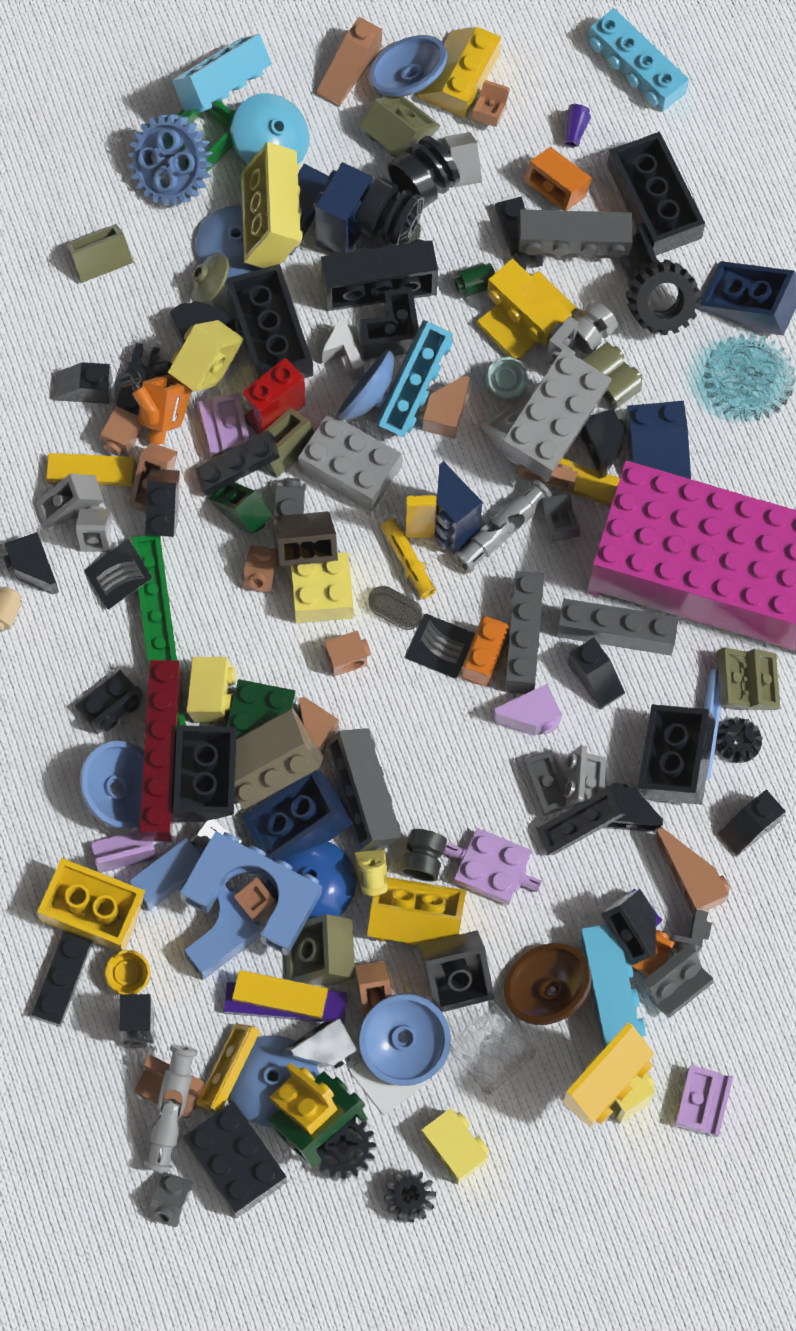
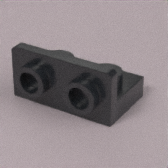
M120 669L77 703L75 708L93 730L99 734L103 730L109 731L118 723V718L126 712L131 713L135 711L142 703L143 694L139 686L135 687Z

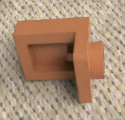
M485 80L480 97L473 108L471 119L483 125L497 127L506 110L510 88Z
M250 545L244 566V589L267 593L272 591L273 575L278 560L276 549Z

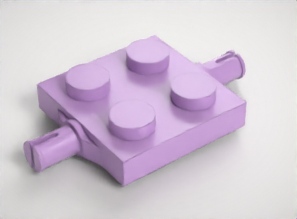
M476 828L471 842L465 849L449 842L445 848L444 854L460 860L459 870L454 879L455 884L508 906L514 893L521 885L538 892L542 880L526 875V865L532 850L479 828Z

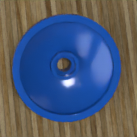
M327 841L282 859V861L292 866V871L300 875L304 873L316 874V879L319 880V885L322 886V894L308 920L325 914L340 917L347 910L355 894L356 875L349 857L338 846ZM266 880V884L278 898L276 889L268 880Z

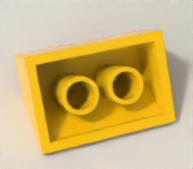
M479 27L451 30L444 43L448 58L442 73L431 85L419 91L416 97L466 118L482 89L484 81L488 78L500 55L502 37Z
M61 858L37 914L40 921L119 952L126 949L135 929L145 890Z
M386 877L388 890L381 895L373 896L367 932L369 937H375L381 941L393 940L417 946L459 935L466 896V890Z
M628 1022L566 1091L563 1104L590 1128L596 1122L602 1125L613 1112L609 1107L616 1099L622 1102L633 1090V1087L630 1085L637 1076L643 1079L654 1066L650 1062L654 1052L632 1024Z

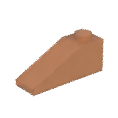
M358 17L344 37L316 91V95L340 107L382 47L381 28Z
M664 828L658 829L654 839L692 915L694 916L696 910L707 911L725 903L730 891L726 878L723 875L719 876L716 868Z

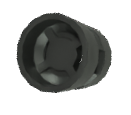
M425 829L410 830L406 846L410 852L404 854L400 872L421 881H437L441 862L438 858H441V855L444 854L447 838L439 833Z

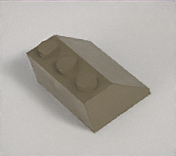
M293 707L236 738L234 796L243 810L314 772L321 766L323 755Z

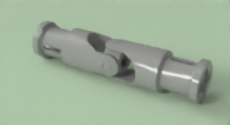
M537 479L532 481L531 487L521 496L517 495L470 539L471 542L461 552L457 551L453 557L457 564L467 573L473 572L474 566L484 557H489L508 537L535 514L534 510L542 504L544 498L552 497L549 489Z
M172 1044L170 1046V1051L172 1052L169 1069L165 1070L157 1105L160 1116L152 1126L149 1139L152 1145L149 1158L144 1162L145 1167L159 1172H170L172 1169L169 1163L173 1147L177 1146L180 1133L177 1117L181 1118L184 1113L192 1080L190 1075L193 1057L197 1056L198 1050L184 1045ZM169 1090H177L182 1094V1105L173 1098L163 1100V1096ZM160 1148H163L162 1156L158 1158Z

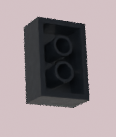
M651 705L637 787L645 799L702 805L716 723L710 709Z
M234 1101L183 1136L185 1145L236 1218L288 1183L287 1176Z

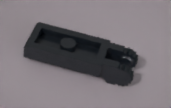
M521 196L495 203V211L511 256H514L515 261L526 270V260L523 257V253L518 252V218L520 209H526ZM541 254L531 255L536 267L543 266Z
M136 343L132 360L129 362L126 371H139L141 374L140 385L142 387L143 381L156 378L154 364L159 360L160 348L153 347L148 366L141 365L140 360L143 356L144 345ZM121 386L115 406L139 415L140 406L132 394L134 393L132 386L127 388Z

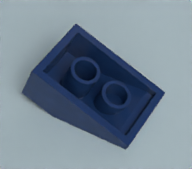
M720 261L700 302V308L754 331L784 336L796 309L795 270Z
M684 401L628 405L624 420L630 462L691 479L688 426Z
M318 770L281 789L242 817L257 847L266 853L265 857L275 862L277 859H285L330 841L353 825L329 778Z

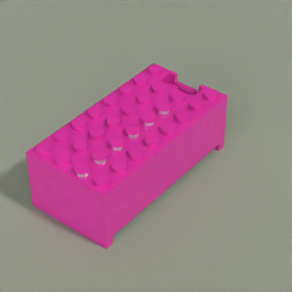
M626 460L593 563L587 593L598 596L600 592L796 651V510Z

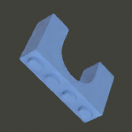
M215 831L180 892L181 901L208 914L223 886L233 877L251 873L266 878L276 889L278 903L261 933V943L288 956L322 894V886L319 885V880L307 873L300 875L292 871V866L282 860L277 859L275 862L265 857L266 853L255 846L248 848L240 844V840L228 832L221 834Z
M185 838L129 880L130 885L145 890L142 903L148 911L184 887L203 853L200 845H192ZM225 885L216 898L220 912L215 925L206 934L184 949L186 959L203 980L261 937L259 928L262 925L259 920L255 922L249 917L234 897L237 891L234 888L228 890Z

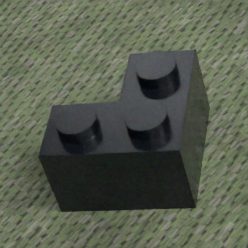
M412 287L385 290V316L360 319V337L364 359L379 358L386 350H390L393 356L407 354L419 329Z

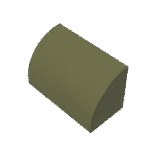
M117 223L65 243L81 283L133 263L125 236Z
M291 407L266 429L274 436L280 458L265 465V467L277 478L298 460L299 455L314 434L310 421Z

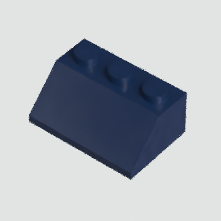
M444 461L439 464L434 538L443 550L448 549L454 555L471 541L470 539L480 530L483 502Z

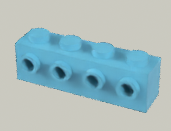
M615 8L590 26L588 41L592 49L605 56L610 66L615 70H619L632 87L638 88L652 106H657L664 112L686 94L689 78Z
M256 34L239 38L176 77L172 82L184 111L196 109L197 113L210 109L213 101L217 102L229 97V91L238 90L246 86V80L262 76L264 74L263 70L272 65L261 35Z
M424 319L422 320L388 392L390 395L382 405L375 420L378 426L401 437H405L406 432H411L416 422L414 415L418 407H422L428 397L429 392L426 390L431 380L435 381L439 374L441 358L443 354H448L453 344L451 339L453 333Z
M607 924L582 928L580 941L583 955L591 969L592 981L590 989L603 1050L628 1022L634 1026L641 1037L646 1036L643 1018H637L635 1007H639V997L637 990L631 989L629 978L633 977V969L630 961L625 960L624 952Z

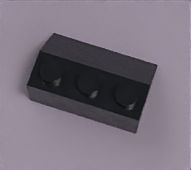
M177 725L173 805L174 822H208L234 815L237 727Z

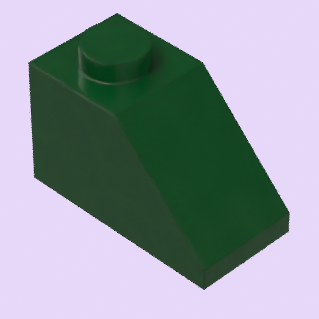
M236 482L214 492L208 497L209 501L238 529L252 535L263 529L266 522L273 516L255 490Z

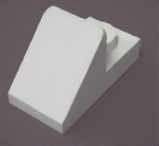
M344 317L337 322L322 351V362L327 363L340 358L345 373L350 372L353 381L363 377L364 364Z

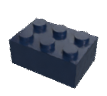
M342 162L337 171L332 170L327 180L328 186L324 193L319 192L314 201L313 207L316 212L314 215V221H316L314 233L316 234V246L329 252L347 253L351 252L362 233L355 229V222L362 201L372 185V176Z

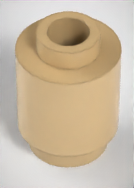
M8 587L0 588V632L11 629L22 605L20 602L22 596L17 591Z

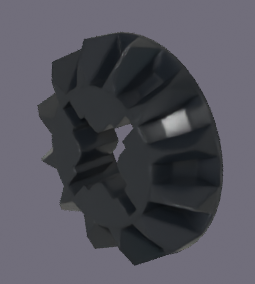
M736 716L733 719L725 720L718 728L716 747L725 759L734 763H745L758 755L761 750L763 736H761L759 727L750 722L749 718L742 719ZM743 730V739L747 743L742 742L740 746H737V749H734L735 739L731 736H737Z

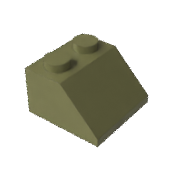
M386 96L374 99L359 125L366 132V136L369 139L381 143L387 148L386 151L395 158L403 152L409 153L411 146L415 143L418 144V141L426 135L432 137L441 126L404 96Z
M325 914L307 920L291 951L286 956L287 980L310 985H327L355 979L352 919Z

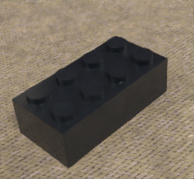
M660 131L609 150L608 170L629 213H632V219L636 227L643 223L656 256L702 239L705 221Z
M418 239L408 244L397 245L391 243L381 248H359L354 252H331L326 256H321V282L326 310L333 311L384 303L385 290L412 287L414 298L437 295L438 266L433 240L425 241Z
M280 264L227 278V295L240 335L244 338L243 344L255 380H258L285 358L304 376V379L312 377L313 361Z

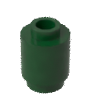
M482 262L458 270L457 277H454V285L459 294L463 293L465 297L486 291L488 279L495 274L494 268L491 263L484 264Z

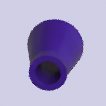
M570 104L568 110H565L563 141L565 145L579 147L581 138L591 119L588 107L580 104Z

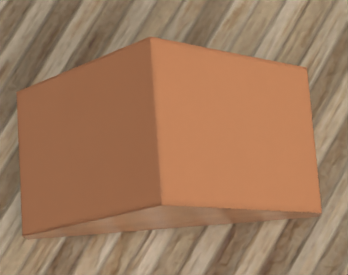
M300 697L299 709L302 723L320 752H322L326 747L325 742L339 729V719L306 697Z

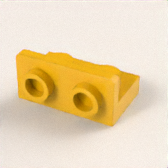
M290 1063L286 1067L291 1077L270 1096V1099L275 1106L311 1135L338 1110L331 1099L334 1094L323 1082L318 1085L313 1075L305 1067L299 1069L293 1063Z

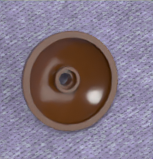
M548 943L529 950L513 964L507 974L504 984V997L507 1006L518 1019L532 1025H549L569 1017L582 1005L589 993L592 981L589 963L579 950L567 944Z

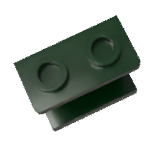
M324 1071L315 1078V1082L318 1085L323 1082L330 1088L334 1094L331 1099L338 1110L310 1135L280 1109L268 1118L278 1136L312 1169L322 1161L316 1152L319 1146L354 1116L362 1123L368 1119L363 1111L365 1104L355 1092L350 1095L347 1092L348 1088L337 1076L332 1079Z

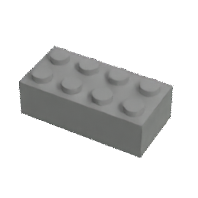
M562 349L507 433L499 451L549 481L607 391L612 378L567 350Z

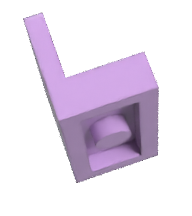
M140 830L91 842L99 873L157 859L153 842L142 841Z

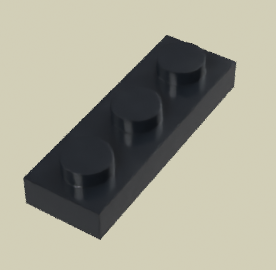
M266 430L195 468L201 490L205 495L209 496L279 459L280 455L273 434Z
M608 787L536 829L547 854L553 856L625 816L626 813L615 788Z
M66 931L63 932L32 1012L33 1018L59 1027L62 1026L93 945L92 940Z

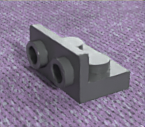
M689 944L643 980L650 1001L668 1018L672 1017L714 983L713 977L702 968L697 951Z

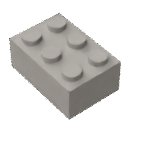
M328 412L298 457L299 471L372 512L400 470L402 453Z

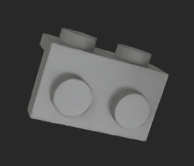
M570 316L563 324L559 322L551 332L550 336L552 338L549 340L546 365L549 369L562 349L575 355L572 349L575 347L579 322Z
M580 745L566 759V769L568 770V781L564 787L566 809L579 805L605 788L606 757L587 753V746Z

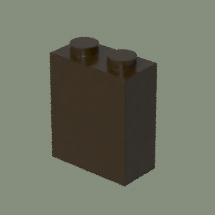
M329 511L272 516L274 545L280 566L338 561L336 531Z

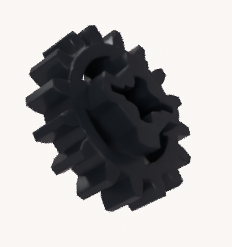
M354 1116L331 1139L326 1140L316 1149L322 1160L319 1168L320 1173L328 1169L331 1180L335 1178L336 1174H341L342 1182H346L347 1174L351 1173L357 1179L358 1169L365 1172L368 1171V1166L365 1162L366 1160L374 1161L375 1156L369 1151L376 1149V1143L369 1142L374 1137V1132L364 1131L367 1126L366 1121L357 1124L356 1116ZM348 1128L356 1131L360 1135L362 1140L360 1138H354L348 1132ZM340 1141H346L347 1146H352L348 1147L344 1154L340 1153L339 1148H334L340 1145ZM363 1153L356 1163L349 1166V1161L354 1155H361ZM324 1154H326V1156L331 1155L334 1159H336L338 1161V1166L330 1163L326 1159Z

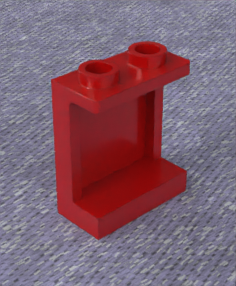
M285 358L243 391V396L253 406L244 415L247 424L259 435L290 407L298 412L305 406L304 376L288 359Z

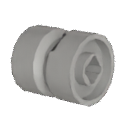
M592 301L581 311V317L577 316L574 318L579 322L575 347L585 354H591L602 343V338H607L618 327L615 316L600 302Z

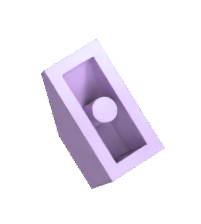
M546 684L495 708L493 711V720L496 724L534 736L541 732L545 735L555 731L562 719V712Z

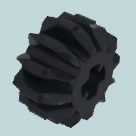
M408 1169L406 1170L405 1180L402 1179L400 1174L396 1173L394 1174V1180L397 1185L390 1182L386 1184V1189L392 1193L384 1195V1201L394 1202L387 1208L388 1213H393L399 1210L397 1221L401 1222L404 1215L409 1214L408 1221L410 1224H413L415 1213L418 1214L420 1219L424 1220L426 1219V1213L423 1208L433 1211L434 1204L428 1200L436 1198V1192L426 1191L433 1185L432 1180L421 1183L423 1179L422 1172H418L416 1179H411L412 1172ZM410 1190L415 1191V1198H418V1200L412 1199L410 1203H406L405 1195L401 1196L403 1192L408 1194Z

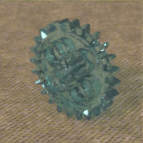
M741 333L737 342L730 336L728 337L727 345L719 342L718 351L712 349L711 359H707L705 367L708 369H705L703 377L707 379L705 380L704 388L710 389L707 395L708 398L716 397L714 407L724 405V415L731 410L733 411V419H736L739 414H743L744 421L747 422L749 416L753 415L758 422L761 413L769 419L772 410L779 413L782 407L781 404L787 405L788 396H792L794 390L792 386L796 381V378L791 376L794 374L795 367L788 366L791 357L782 358L784 348L774 349L775 340L770 344H766V338L763 335L759 341H756L754 333H751L749 340H745ZM742 358L746 361V363L740 364L736 362L734 359ZM769 367L773 372L766 373L761 368ZM733 382L738 387L730 388L725 383ZM760 391L765 396L757 397L752 392Z

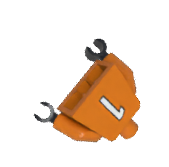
M171 361L156 362L154 370L157 378L143 381L142 387L140 385L141 374L137 370L125 371V373L118 376L119 383L123 388L132 386L134 390L132 394L140 406L138 423L150 428L148 441L155 444H164L167 431L179 428L182 425L192 389L168 373L172 366Z

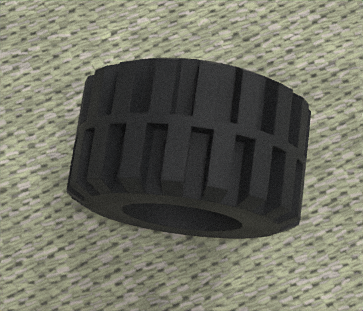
M656 259L652 260L653 264L651 265L644 263L641 265L643 269L640 272L635 270L632 274L635 277L633 281H628L629 291H626L628 309L640 326L644 329L647 328L650 333L656 334L660 332L661 335H668V331H672L674 334L680 332L678 329L680 326L688 327L690 324L687 321L690 318L694 320L697 316L695 308H700L698 297H701L700 290L697 288L698 284L690 273L677 262L674 264L668 259H664V262ZM663 283L674 284L678 289L675 303L663 311L652 310L648 306V298L651 291Z

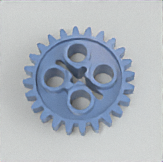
M172 114L169 117L168 115H159V118H150V124H141L143 132L134 133L138 142H130V145L135 149V153L128 154L130 158L134 159V163L128 165V167L136 169V173L131 178L140 180L137 189L146 188L144 196H153L154 203L162 201V204L165 206L171 204L181 205L182 202H190L191 197L199 196L198 189L206 188L202 179L211 177L205 171L207 167L213 166L212 163L206 161V157L212 155V152L205 151V147L210 142L201 141L204 131H195L197 124L188 123L187 117L178 118L177 114ZM171 135L173 136L174 140L173 145H171L170 143ZM152 152H153L154 155H155V161H154V163L152 162V159H151ZM186 157H188V159H189V167H188V168H187L186 163H185ZM168 174H169L170 179H171L170 185H169L168 182H167V175H168Z

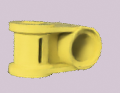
M384 849L354 852L356 874L360 882L361 892L369 896L385 893L388 890V883L386 879L387 865Z

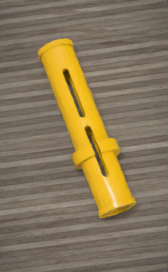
M392 518L385 521L380 526V529L385 534L405 569L404 575L406 579L411 580L420 599L431 597L436 593L437 589L425 571L426 565L424 562L419 561L400 528L397 519Z

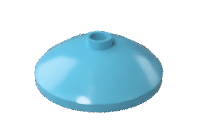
M270 93L253 95L239 105L232 117L231 139L235 150L246 164L250 163L266 142L297 151L298 164L304 159L310 140L308 125L300 110L286 98ZM274 124L279 126L280 131L274 128Z

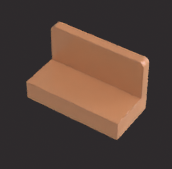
M149 1054L144 1063L145 1071L135 1088V1093L158 1104L165 1070L169 1069L170 1064ZM192 1076L186 1106L182 1117L186 1119L190 1117L205 1086L204 1081ZM169 1090L163 1096V1100L173 1098L182 1105V1094L177 1090Z

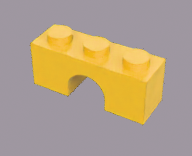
M512 258L488 279V296L495 304H501L515 323H521L534 341H540L547 347L549 340L552 338L550 335L554 327L559 322L563 324L569 316L572 317V313L553 296L540 304L528 302L523 296L531 289L532 276Z

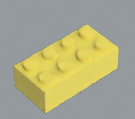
M266 142L241 172L244 263L261 268L281 264L287 259L291 251L301 243L300 186H298L299 164L297 163V151Z

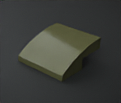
M727 647L717 650L721 706L749 710L780 709L776 653L759 649L745 652Z

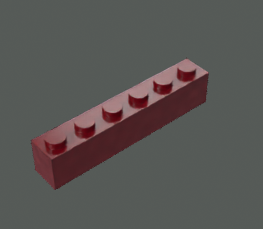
M150 660L140 818L142 841L172 842L176 734L179 720L181 683L179 661Z

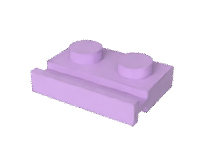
M239 393L212 398L211 401L207 402L198 401L211 457L215 456V454L225 453L250 439Z
M690 1065L675 1126L718 1137L733 1076L722 1075L719 1072Z

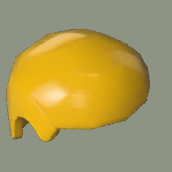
M123 950L110 957L106 963L104 975L107 985L115 993L120 995L138 994L148 985L151 970L149 962L142 954L134 950Z

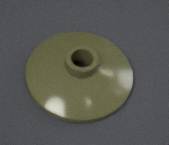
M219 252L213 253L194 269L190 285V297L193 302L197 301L206 304L214 299L222 289L229 272V261L224 254Z

